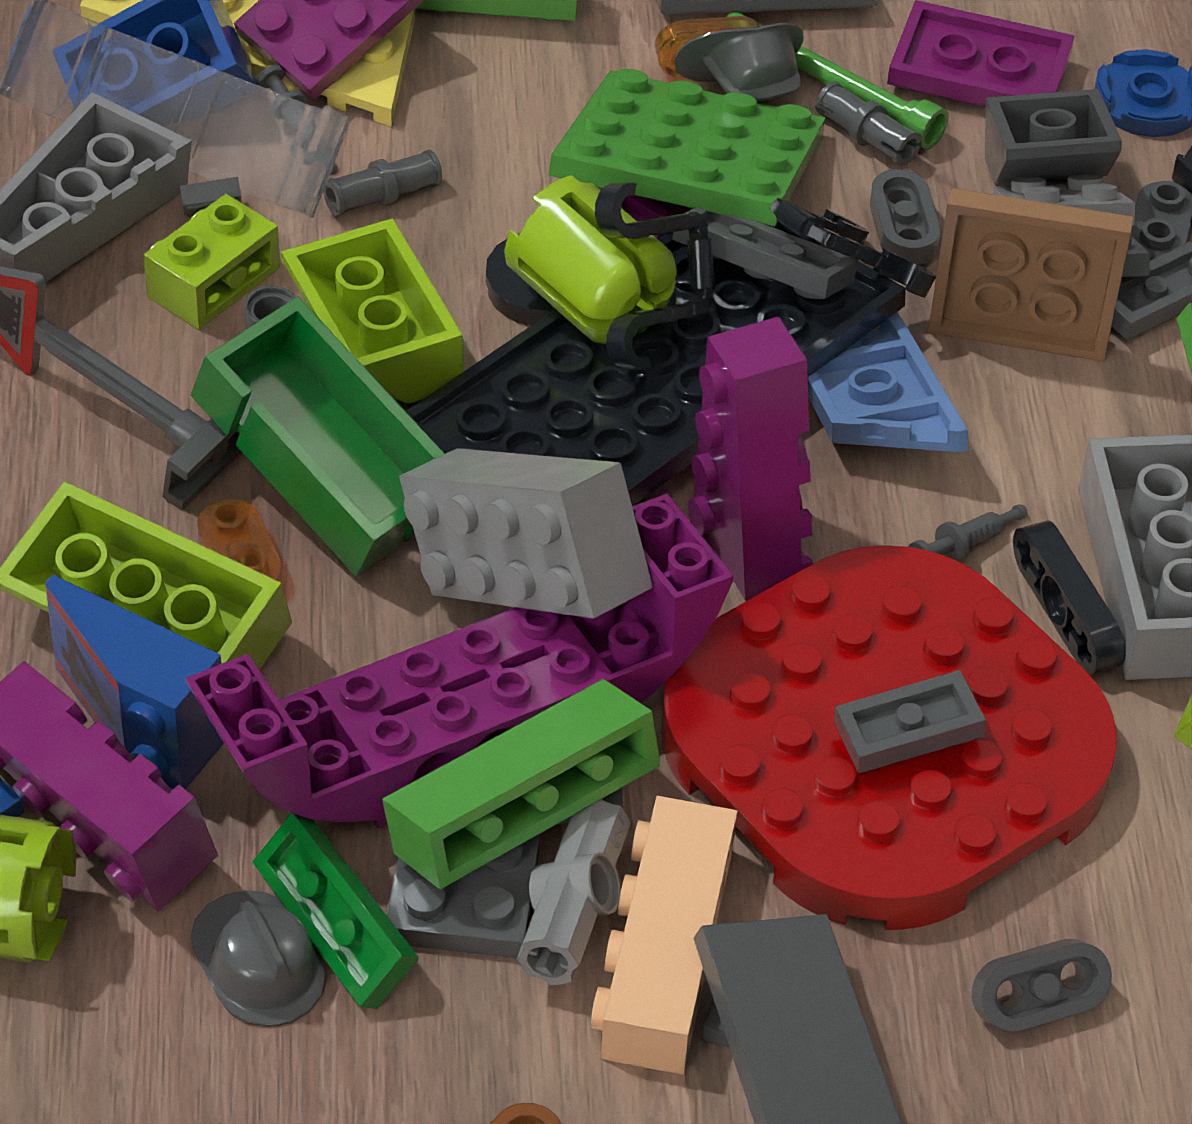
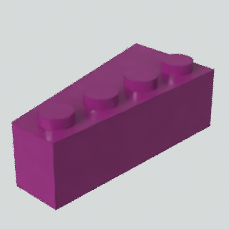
M779 317L709 336L707 338L705 365L701 366L699 370L703 396L701 411L697 412L695 416L699 443L698 454L692 458L695 489L694 498L688 502V512L692 525L701 535H706L718 557L734 575L733 581L745 601L813 564V560L808 555L805 556L801 550V539L812 536V514L807 508L803 509L799 485L811 482L810 460L807 458L806 449L800 436L802 433L809 432L807 359Z
M23 661L0 681V771L4 768L18 781L13 785V789L34 813L42 816L49 810L63 823L59 829L72 830L76 852L86 859L94 852L108 865L104 870V874L125 898L133 901L140 895L159 912L218 857L195 797L180 785L171 790L160 778L162 774L158 767L142 754H139L132 760L116 734L99 720L88 729L83 726L87 722V717L78 704Z

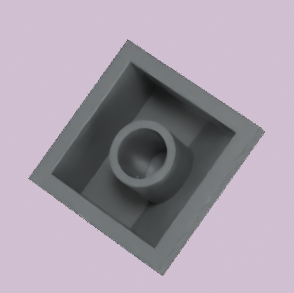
M1099 89L986 98L985 161L994 185L1004 184L1011 187V179L1017 177L1045 178L1046 181L1061 180L1068 183V176L1094 174L1108 176L1121 153L1122 140Z

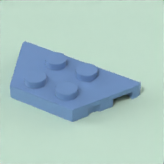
M898 312L880 324V328L862 337L808 377V398L832 443L951 452L968 451V429Z

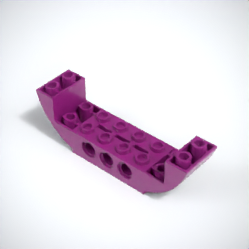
M664 494L632 507L653 588L596 618L515 607L279 700L249 654L188 676L185 680L241 771L260 795L285 811L309 819L333 822L373 820L377 828L387 825L382 800L384 797L486 743L488 735L493 739L602 679H605L638 702H644L679 669L699 645L720 612L733 583L734 575L668 494Z

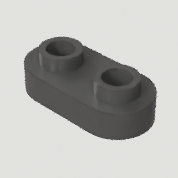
M893 169L880 173L872 183L870 209L881 249L889 250L917 264L930 261L938 251L941 228L927 182L920 175L903 169Z
M1172 181L1153 182L1140 190L1135 205V226H1132L1131 235L1150 252V261L1186 244L1192 218V194L1184 187Z
M1076 939L1055 941L1000 957L987 963L978 972L972 987L973 1005L978 1015L995 1027L1010 1032L1026 1030L1080 1014L1098 1006L1105 999L1111 986V966L1105 954L1091 944ZM1073 962L1075 976L1070 983L1063 985L1061 971L1066 964ZM1009 980L1012 984V994L1006 1002L1000 1004L997 999L998 988L1003 982Z

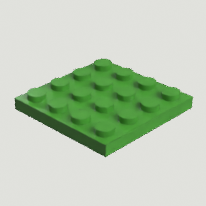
M635 69L610 70L552 152L549 176L562 179L573 175L580 182L593 183L601 188L611 183H636L635 195L691 208L705 209L708 212L731 215L776 226L778 221L770 208L777 198L785 201L790 200L823 137L826 117L813 115L809 109L800 105L785 104L777 107L759 103L754 97L745 93L731 92L722 95L704 91L700 85L690 81L679 80L667 83L649 79L647 74Z

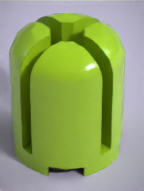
M573 175L552 182L532 198L539 207L528 218L519 236L510 229L504 249L506 264L589 339L596 343L606 344L609 327L616 318L637 311L654 310V308L667 306L676 284V264L672 252L653 235L638 239L609 238L604 235L599 229L595 218V202L601 190L593 183L580 182ZM621 208L622 219L625 223L637 222ZM648 327L639 328L635 332L634 336L636 335V333L639 334L644 332Z
M0 815V958L28 963L34 959L50 961L59 947L68 922L66 918L56 917L62 898L63 875L76 876V846L72 830L59 829L60 827H56L53 822Z

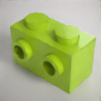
M224 194L207 208L195 213L188 222L168 237L157 241L149 251L143 254L147 298L197 330H200L280 269L278 225L230 195Z

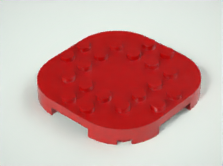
M892 545L868 546L830 555L715 618L699 645L679 669L665 682L661 728L662 746L669 767L678 783L688 795L700 789L717 807L737 810L736 827L775 867L773 884L784 895L816 915L827 914L829 920L846 925L847 915L864 919L886 920L885 930H904L934 924L965 910L969 892L1055 838H1058L1066 846L1091 824L1103 804L1116 754L1117 734L1114 716L1106 697L1094 679L984 576L954 559L912 547ZM960 670L986 719L985 736L858 773L835 726V706Z

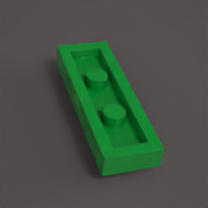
M291 813L252 863L286 909L296 915L306 927L311 942L360 1007L378 1009L417 962L419 957L314 820Z

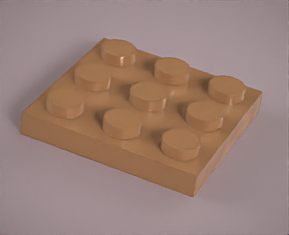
M950 187L928 333L1104 362L1131 235L1133 216Z

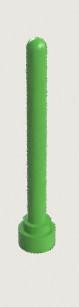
M738 12L730 13L724 21L726 30L763 26ZM803 46L795 54L797 68L825 84L837 82L844 89L863 101H875L884 106L888 112L887 116L921 135L922 141L917 143L921 148L925 150L931 149L943 136L949 120V113L945 108L927 99L920 102L917 100L907 102Z

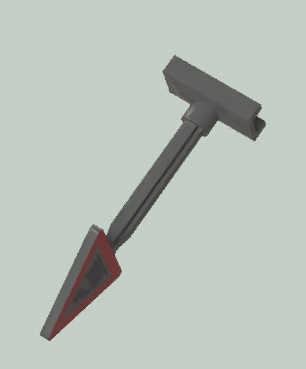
M0 266V345L28 376L39 368L40 348L42 345L50 354L168 433V440L180 448L167 460L162 495L164 499L180 510H183L242 453L236 446L240 435L237 430L227 436L212 419L206 421L190 409L183 411L67 331L56 327L44 317L46 279L43 275Z

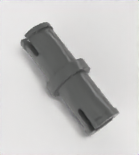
M837 82L827 84L819 93L817 101L820 103L815 105L817 113L828 117L847 129L850 139L862 146L872 145L891 157L899 165H906L911 162L918 153L920 146L917 143L922 141L921 135L887 116L888 112L884 106L875 101H863L844 89Z
M426 150L421 154L390 163L384 159L372 161L365 170L334 179H326V182L323 183L324 199L330 212L335 216L343 214L342 212L376 202L381 206L390 205L397 202L400 195L430 186H439V183L442 182L441 165L432 150Z

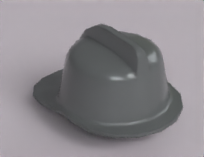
M783 22L756 28L729 29L706 33L691 39L679 48L674 57L675 70L684 78L693 81L719 82L725 92L745 93L754 97L759 103L790 95L800 89L801 79L795 54L804 42L803 31L796 24Z
M247 890L225 894L207 904L195 918L191 932L195 955L217 997L229 1013L249 1024L267 1027L292 1023L309 1013L321 997L325 980L321 955L311 942L306 927L296 915L286 909L278 897L265 892Z

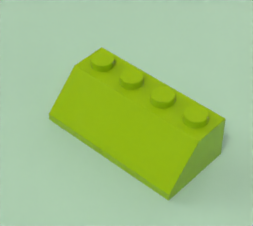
M65 481L0 567V590L48 613L45 583L52 575H55L220 654L222 663L249 654L260 670L292 624L281 582Z

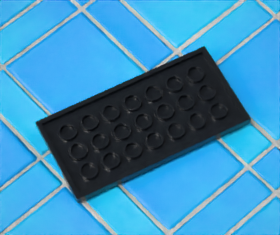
M779 221L777 222L776 226H771L778 230L802 238L801 236H799L798 234L784 226ZM673 232L666 233L658 238L672 252L677 269L676 284L667 306L693 301L694 289L691 288L688 246L672 240ZM814 239L807 240L817 245L823 246ZM713 259L715 287L712 288L715 300L709 309L710 313H707L706 316L678 319V321L663 324L657 323V325L649 326L642 333H636L633 337L632 345L636 355L648 356L652 367L646 370L619 369L610 360L606 344L593 342L557 309H554L405 412L444 454L459 448L620 462L633 507L690 465L693 456L698 454L699 436L696 429L695 416L697 412L701 411L703 396L699 370L701 366L705 365L707 338L709 336L779 317L806 357L807 374L809 377L905 307L906 289L904 286L878 274L872 268L858 261L853 283L826 299H810L797 294L794 291V287L774 279L752 277L746 274L743 267L723 259Z

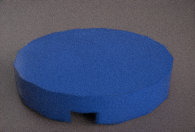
M1147 49L1126 51L1114 56L1113 63L1107 66L1103 64L1098 69L1094 89H1099L1116 127L1131 134L1149 137L1175 135L1192 126V67L1190 66L1188 72L1184 67L1178 65L1179 58L1166 52Z

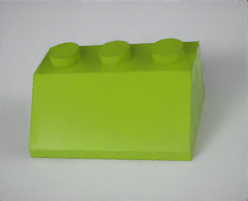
M393 218L281 251L282 261L307 306L391 397L407 404L422 400L464 372L463 334Z

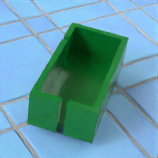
M299 296L204 357L190 396L227 436L235 430L240 433L236 446L356 577L394 551L402 538L408 541L415 536L413 526L407 519L404 511L405 497L399 475L444 455V453Z

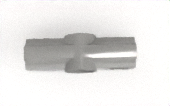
M600 799L572 815L554 862L535 866L531 872L529 895L534 914L516 958L527 976L538 977L550 985L572 982L597 916L611 914L619 906L621 894L620 881L615 865L631 824L621 805H614Z

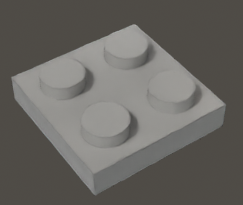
M1071 175L1068 176V184L1046 185V179L1041 177H1017L1011 179V187H994L995 195L1133 216L1132 226H1135V202L1119 192L1117 186L1102 182V176Z

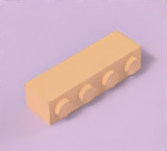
M656 796L651 821L638 820L633 840L631 861L641 863L637 876L625 874L618 906V915L627 917L624 932L611 931L604 971L612 972L614 976L610 989L598 986L591 1016L590 1028L602 1031L600 1059L684 1075L706 977L693 937L702 925H713L718 922L733 853L737 810Z

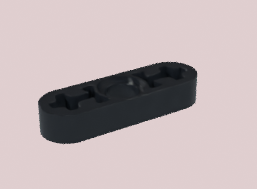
M1046 520L1017 528L1013 535V550L1019 570L1075 661L1089 675L1121 666L1125 660V643L1121 629L1056 525Z

